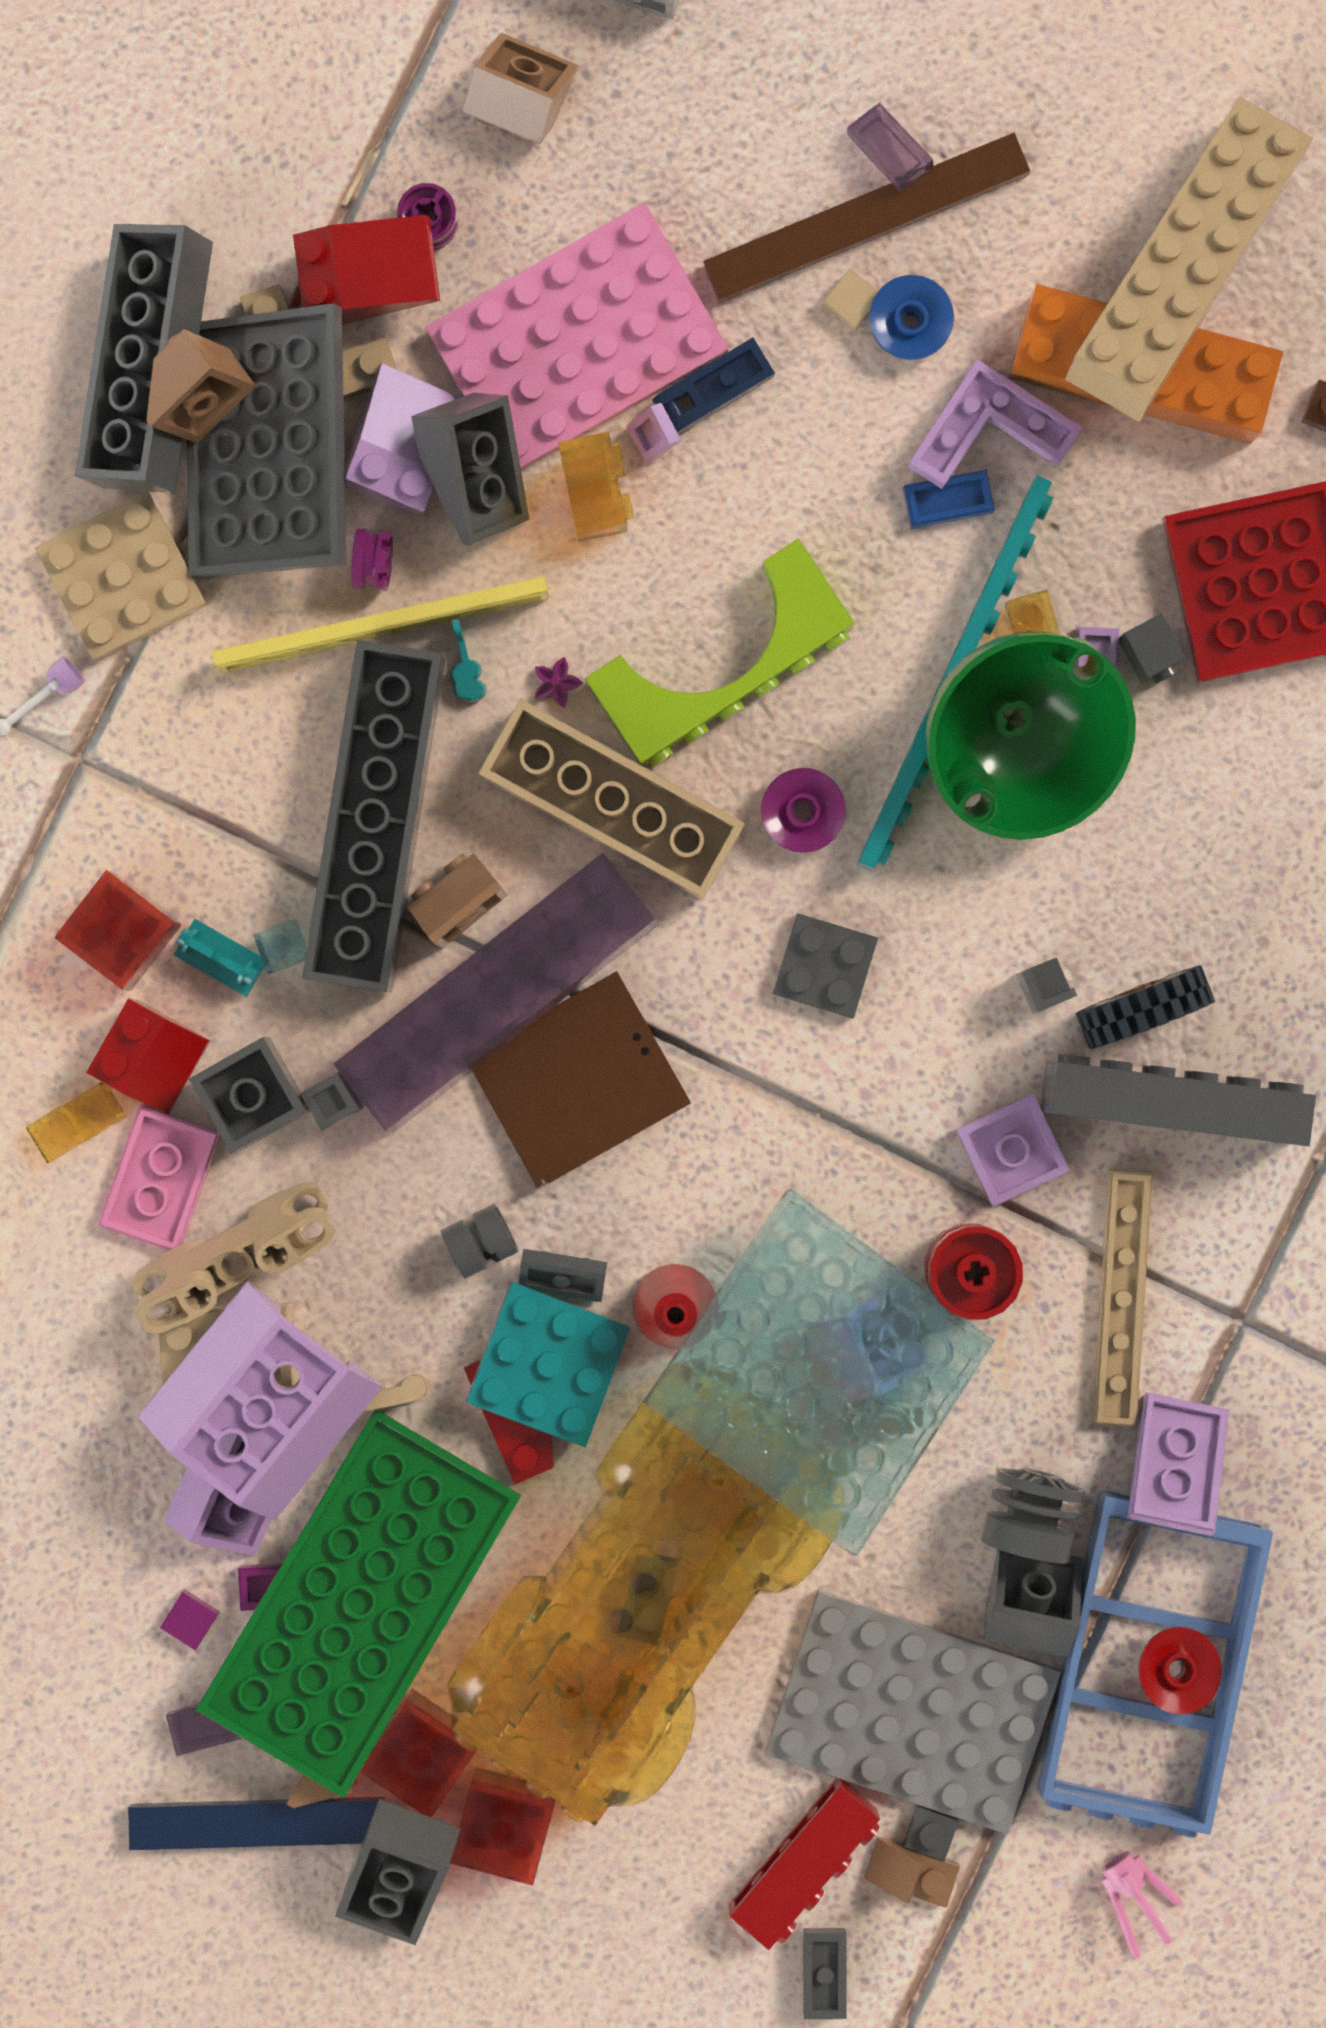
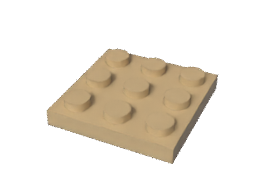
M144 491L35 547L94 662H98L208 605L195 578L189 576V567L151 493L148 491Z

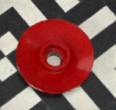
M1186 1627L1167 1628L1154 1635L1145 1645L1139 1659V1681L1147 1698L1158 1708L1173 1714L1193 1713L1206 1706L1217 1693L1222 1677L1221 1659L1214 1644L1202 1633ZM1174 1661H1178L1181 1665L1180 1673L1176 1676H1172L1169 1672V1667Z

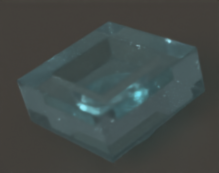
M296 919L253 934L267 974L278 972L305 961L307 947Z

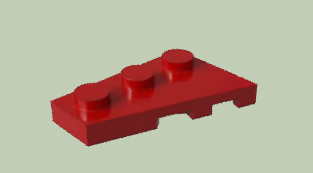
M481 1359L464 1366L470 1384L473 1382ZM482 1409L515 1485L554 1468L551 1434Z

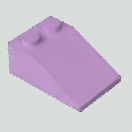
M381 363L345 456V487L412 516L423 513L434 486L419 459L411 416L459 397Z

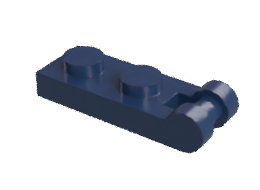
M754 337L662 391L652 399L654 405L662 403L675 430L680 436L695 424L774 378L775 372ZM688 396L694 407L684 413L678 401Z

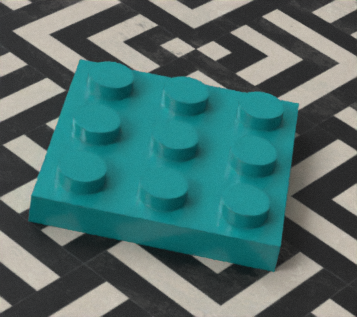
M510 1282L465 1402L586 1448L630 1327L533 1289Z

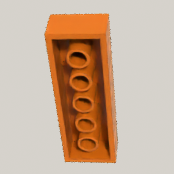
M1036 284L1028 302L1008 378L1109 405L1065 380L1076 353L1108 303ZM1198 328L1148 408L1145 416L1251 444L1262 433L1284 351Z

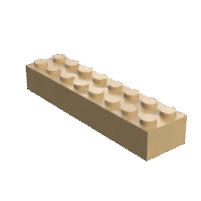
M1239 96L1079 348L1065 380L1140 422L1298 169L1313 137Z

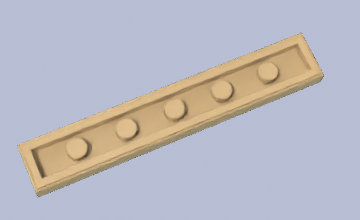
M1108 1170L1092 1423L1094 1425L1137 1427L1153 1173Z

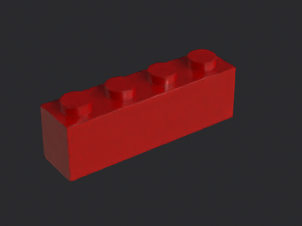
M835 1778L729 1903L730 1918L767 1950H770L777 1941L780 1944L785 1942L797 1925L794 1920L804 1909L810 1911L820 1901L824 1894L822 1887L832 1876L839 1878L846 1871L852 1861L850 1854L860 1843L865 1846L874 1838L880 1827L877 1824L880 1820L877 1808L846 1781Z

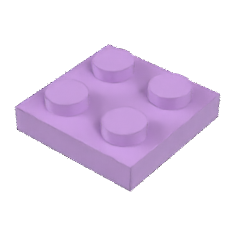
M1030 1094L956 1129L958 1137L992 1207L1070 1171L1034 1094Z

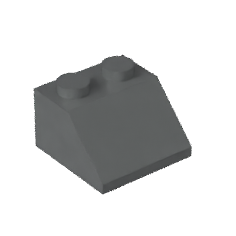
M997 1549L986 1602L983 1640L1067 1657L1080 1629L1083 1558L1071 1556L1069 1563L1059 1564L1025 1558Z

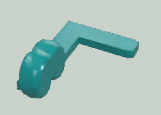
M458 619L452 620V624L458 640L462 662L457 663L450 672L453 693L460 701L479 702L486 694L485 684L480 680H476L480 677L482 668L477 661L469 660L461 624Z

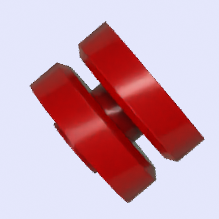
M960 1223L944 1230L931 1243L924 1260V1278L931 1295L950 1313L967 1320H986L1003 1313L1016 1300L1023 1283V1263L1015 1245L1002 1233L979 1223ZM970 1262H975L979 1266V1273L973 1278H969L964 1274L965 1271L971 1269Z

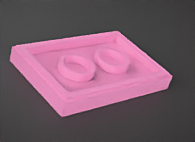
M140 1105L98 1226L167 1250H171L184 1243L221 1137L218 1131Z

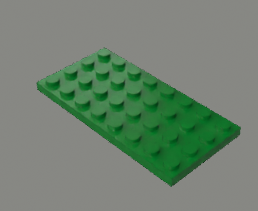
M375 1409L195 1710L338 1796L345 1798L515 1508L521 1494L378 1409Z

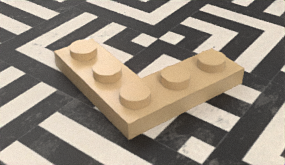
M280 284L240 297L245 315L289 309ZM386 337L343 351V400L369 392L381 363L397 370Z

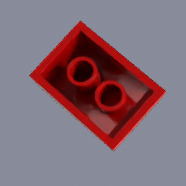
M427 215L334 224L293 234L302 308L334 303L342 307V325L441 301L430 219Z

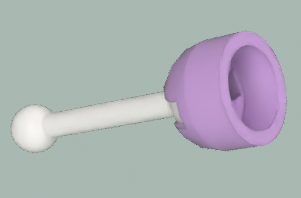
M65 656L59 658L48 669L47 680L49 684L8 718L0 719L1 736L7 735L11 731V725L53 691L68 694L85 683L81 673Z

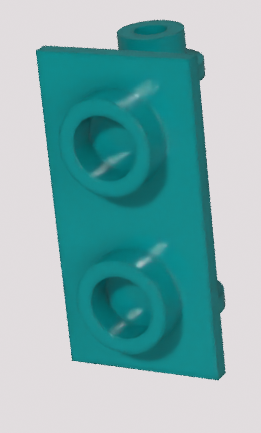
M195 918L188 930L184 929L179 935L176 942L179 946L173 954L245 997L249 995L268 962L265 958Z

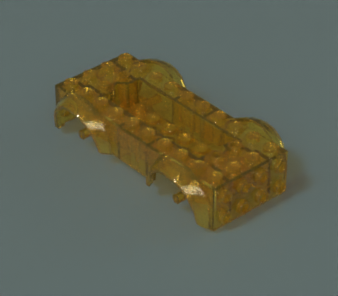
M696 1357L692 1361L674 1362L667 1369L628 1421L597 1468L594 1476L603 1494L546 1576H524L477 1637L446 1685L452 1702V1731L456 1733L454 1738L471 1751H476L479 1748L491 1756L490 1762L501 1772L507 1775L515 1772L527 1780L525 1783L527 1788L540 1798L547 1799L548 1796H551L562 1804V1811L579 1823H582L585 1819L596 1826L608 1807L636 1806L647 1801L664 1785L682 1759L692 1736L696 1720V1700L692 1687L756 1595L784 1593L803 1581L824 1557L834 1540L841 1522L844 1509V1491L839 1476L845 1467L838 1460L837 1456L840 1452L833 1447V1443L814 1429L809 1435L803 1432L805 1427L798 1423L799 1419L778 1405L775 1411L768 1407L770 1403L764 1399L765 1396L748 1383L743 1382L740 1387L733 1383L735 1379L729 1375L730 1372L711 1358H708L706 1363ZM668 1538L677 1540L682 1546L681 1556L674 1562H664L657 1555L658 1545L661 1541ZM641 1574H650L657 1581L655 1589L647 1595H640L632 1588L634 1579ZM617 1609H625L633 1617L632 1626L623 1633L614 1632L608 1626L609 1615Z

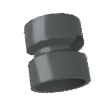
M495 1203L474 1213L472 1222L468 1223L462 1219L441 1230L446 1247L464 1279L486 1269L487 1261L490 1259L498 1263L519 1252L512 1233Z

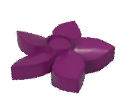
M563 657L558 660L553 666V671L545 666H535L537 676L545 682L537 689L535 699H546L553 694L555 701L565 708L568 701L566 690H575L583 684L576 676L568 675L569 666L566 658Z

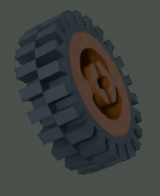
M1198 965L1134 987L1114 997L1088 1006L1075 1014L1089 1049H1094L1184 1017L1187 1014L1213 1004L1215 999L1202 965Z

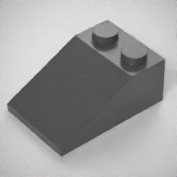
M471 393L411 416L419 459L464 545H471L530 520L508 395Z

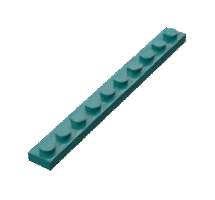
M1037 475L1030 485L856 863L867 870L872 871L875 869L877 863L881 865L886 864L895 842L888 840L895 824L900 827L904 825L913 805L906 801L912 786L920 789L929 771V765L923 763L927 756L926 726L929 711L938 689L958 662L976 649L982 634L991 635L1001 612L994 609L1001 594L1006 597L1009 596L1019 575L1012 571L1018 556L1026 559L1036 538V535L1030 533L1031 527L1036 518L1044 520L1054 497L1047 493L1052 482Z

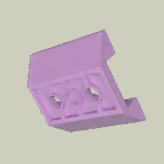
M246 1281L141 1411L138 1418L170 1455L239 1507L275 1521L383 1388V1385L350 1359L345 1364L280 1314V1305ZM283 1365H291L298 1370L300 1378L293 1386H281L274 1377L276 1369ZM236 1433L240 1435L245 1443L244 1449L238 1454L231 1455L225 1453L219 1444L220 1439L225 1434Z

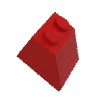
M128 998L86 1073L133 1099L170 1114L211 1040L142 1001Z

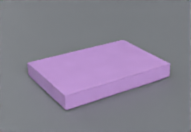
M1148 1392L1143 1395L1127 1519L1212 1536L1215 1533L1229 1409Z

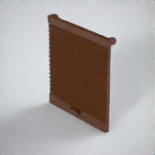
M617 971L480 1049L473 1050L464 1055L465 1060L468 1062L538 1190L671 1114L692 1104Z

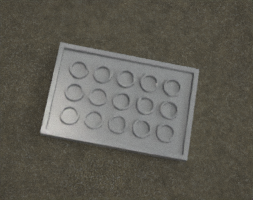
M818 1589L765 1753L766 1755L1008 1834L1061 1672L1058 1668Z

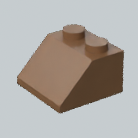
M500 33L474 65L462 111L474 116L482 124L496 125L510 131L520 140L541 144L554 126L578 65L504 33Z
M183 329L166 342L164 349L153 360L146 420L153 428L198 443L256 386L229 348Z

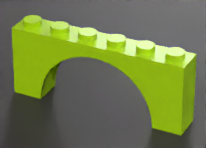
M799 538L763 561L762 570L770 584L775 604L774 632L762 657L738 680L719 689L707 692L684 693L672 691L644 679L627 664L621 654L585 677L587 686L639 765L645 766L650 763L653 768L657 767L674 755L670 748L684 739L688 745L697 741L709 732L706 725L719 716L724 722L745 708L742 701L756 693L758 698L764 697L780 685L777 678L790 670L794 675L799 674L815 663L812 655L827 647L829 652H832L851 639L848 632L852 630L855 624Z

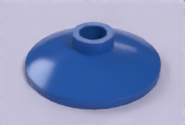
M919 275L900 276L887 282L875 295L869 313L870 329L878 345L890 355L904 360L923 359L936 353L948 340L954 323L953 306L945 290L933 280ZM907 315H912L917 319L918 325L914 328H907L903 324L902 319Z

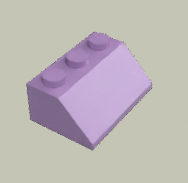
M236 1433L225 1434L219 1441L221 1449L231 1455L238 1454L245 1447L244 1440ZM187 1467L163 1522L192 1543L255 1556L271 1519L239 1507Z

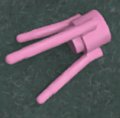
M1126 1851L1115 1856L1102 1867L1105 1877L1101 1879V1883L1109 1893L1133 1958L1138 1959L1140 1951L1119 1893H1122L1124 1898L1134 1897L1165 1944H1170L1172 1939L1141 1892L1146 1885L1142 1878L1145 1877L1175 1906H1180L1182 1900L1147 1867L1140 1855L1133 1858L1131 1853Z

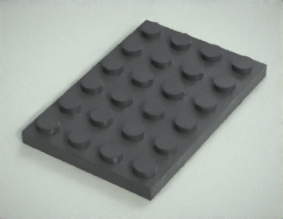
M333 303L201 321L199 336L229 348L256 387L198 443L187 440L189 576L201 579L346 565L342 307Z

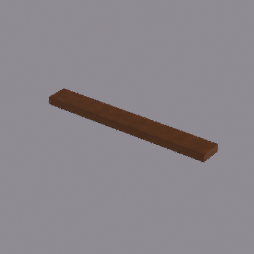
M1014 132L703 261V266L718 302L722 303L1029 176L1031 170Z

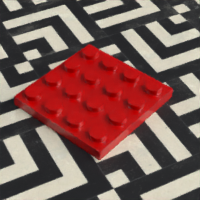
M1326 481L1166 515L1162 518L1198 683L1326 656Z

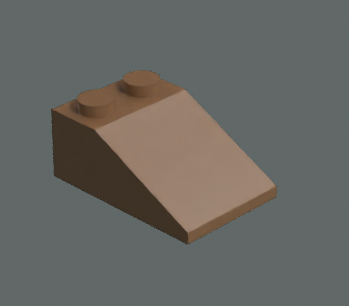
M474 853L468 858L464 854L459 855L443 869L447 875L435 885L428 881L411 895L415 902L408 909L433 944L443 949L508 896Z

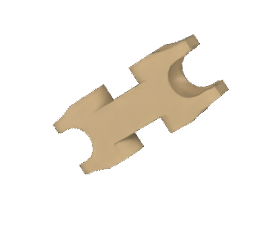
M304 1182L275 1193L255 1204L250 1209L247 1219L203 1243L197 1241L182 1243L141 1268L135 1274L131 1284L132 1289L140 1298L135 1308V1315L146 1332L163 1333L177 1326L189 1323L214 1308L217 1296L263 1271L274 1274L283 1272L304 1261L327 1245L335 1234V1228L325 1213L328 1208V1202L317 1183ZM311 1195L315 1197L317 1203L314 1207L307 1208L299 1213L293 1209V1203L299 1196ZM315 1221L324 1226L322 1233L318 1237L305 1238L301 1235L302 1231ZM230 1254L241 1255L238 1259L233 1261H228L224 1259L226 1256ZM151 1276L163 1277V1282L155 1290L149 1292L143 1288V1283L147 1278ZM164 1302L170 1305L171 1312L165 1319L153 1320L146 1314L152 1306H157Z

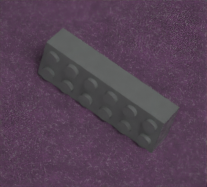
M114 224L75 469L76 477L104 489L163 493L175 492L183 438L151 427L146 419L154 358L164 349L166 342L183 329L199 335L213 241L186 225Z
M1058 1054V1062H1046L1040 1107L1042 1112L1310 1147L1316 1095L1303 1093L1304 1085L1269 1081L1268 1089L1260 1088L1261 1079L1227 1076L1226 1083L1218 1082L1219 1074L1200 1071H1185L1184 1078L1175 1077L1176 1068L1143 1065L1142 1072L1132 1071L1133 1063L1115 1060H1100V1067L1089 1066L1090 1057Z

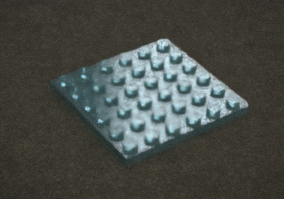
M790 1188L785 1191L645 1397L643 1403L849 1554L858 1556L995 1340L969 1320L950 1313L937 1300L934 1294Z

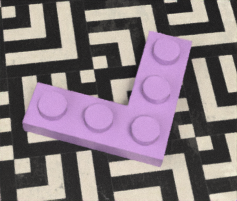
M976 359L914 453L907 467L943 489L987 421L1058 467L1083 427Z

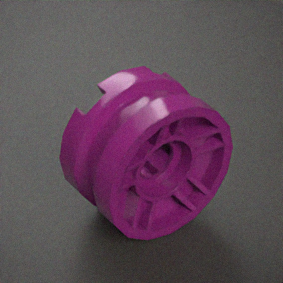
M420 183L410 187L402 195L398 203L397 218L419 216L425 211L434 212L436 221L434 222L430 219V226L435 251L445 247L453 240L458 229V214L452 196L444 188L434 183Z
M357 528L351 561V583L353 588L364 589L366 585H372L376 590H388L393 560L392 531L381 530L379 534H370L369 529Z

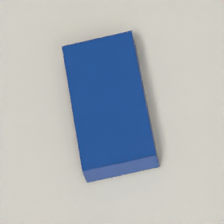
M987 469L951 476L943 489L930 481L904 485L903 487L911 529L993 514L995 511Z

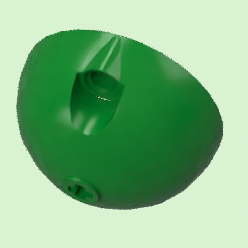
M1045 631L1017 632L996 638L974 649L961 659L948 673L937 691L929 711L926 726V755L932 777L940 795L950 809L964 822L983 833L1006 839L1026 840L1043 838L1063 832L1081 823L1097 811L1112 795L1122 780L1131 760L1135 743L1136 717L1133 700L1124 679L1115 666L1085 639L1071 638L1059 633ZM1088 655V660L1084 666L1073 668L1074 663L1079 657ZM1011 709L1013 713L1007 717L1004 713ZM981 794L980 800L975 805L965 807L967 800L971 796Z

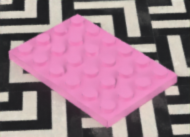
M646 202L425 326L429 337L463 396L471 393L508 395L521 470L696 372L729 351Z

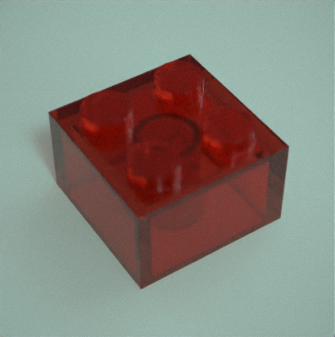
M106 869L54 938L121 990L132 991L183 924L120 875Z
M411 1688L388 1722L360 1772L421 1814L433 1817L478 1750L482 1735Z
M475 1767L459 1826L461 1828L450 1864L533 1886L556 1801L557 1789Z

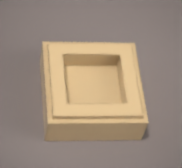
M850 268L823 300V305L855 331L869 315L872 301L878 291Z

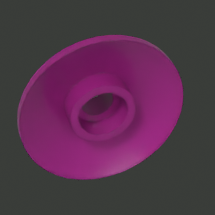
M796 768L780 774L766 789L761 803L762 822L771 839L779 846L799 853L817 851L830 844L842 829L846 814L845 800L839 786L825 773L811 768ZM805 804L810 808L811 813L807 819L796 817L794 810L797 805Z

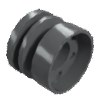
M998 1468L995 1480L1011 1487L1012 1490L992 1489L991 1497L1008 1506L1007 1512H987L981 1537L982 1542L1001 1551L1025 1558L1050 1563H1069L1075 1534L1058 1525L1059 1519H1079L1081 1512L1070 1505L1064 1504L1063 1501L1083 1502L1085 1490L1067 1482L1060 1476L1030 1468Z

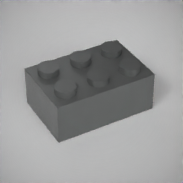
M379 1799L348 1876L335 1917L416 1946L449 1869L461 1828L448 1824L441 1819L409 1810L400 1804Z

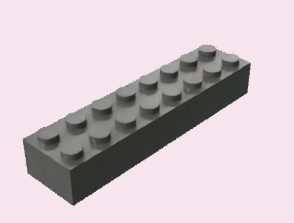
M357 640L302 979L392 993L446 661L442 653Z

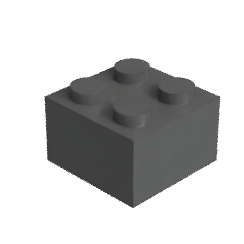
M270 1037L258 1039L188 1079L230 1154L240 1152L310 1112L300 1095L299 1087Z

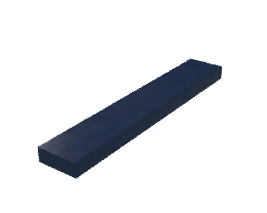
M385 1797L330 1798L297 1808L287 1805L289 1799L130 1804L128 1807L129 1850L361 1844L379 1799L385 1800Z

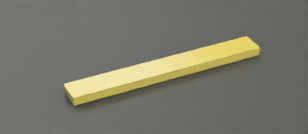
M545 576L215 650L212 651L215 666L221 672L226 673L357 643V640L367 641L451 622L455 619H464L548 600L549 593Z

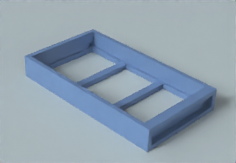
M1099 1490L1082 1569L1080 1629L1068 1656L1064 1657L1037 1790L1042 1799L1047 1800L1046 1804L1055 1809L1070 1811L1072 1806L1088 1809L1090 1815L1101 1819L1112 1820L1114 1815L1130 1818V1823L1143 1828L1153 1829L1155 1824L1171 1826V1831L1186 1837H1196L1197 1832L1211 1835L1273 1531L1263 1524L1217 1515L1215 1533L1212 1536L1127 1519L1130 1496ZM1109 1517L1247 1546L1231 1624L1093 1595ZM1090 1610L1170 1627L1191 1628L1203 1634L1228 1639L1222 1664L1221 1682L1216 1693L1212 1716L1195 1712L1173 1714L1158 1708L1153 1703L1074 1687ZM1071 1702L1208 1731L1193 1808L1056 1780L1055 1776Z

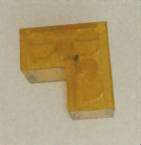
M609 431L558 442L578 542L628 532L626 520L632 519L634 516L629 493L621 494L618 478L625 477L620 443L611 444Z

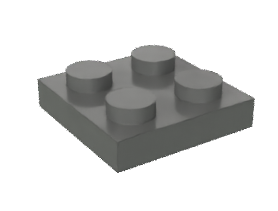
M797 913L772 994L854 1019L878 937Z

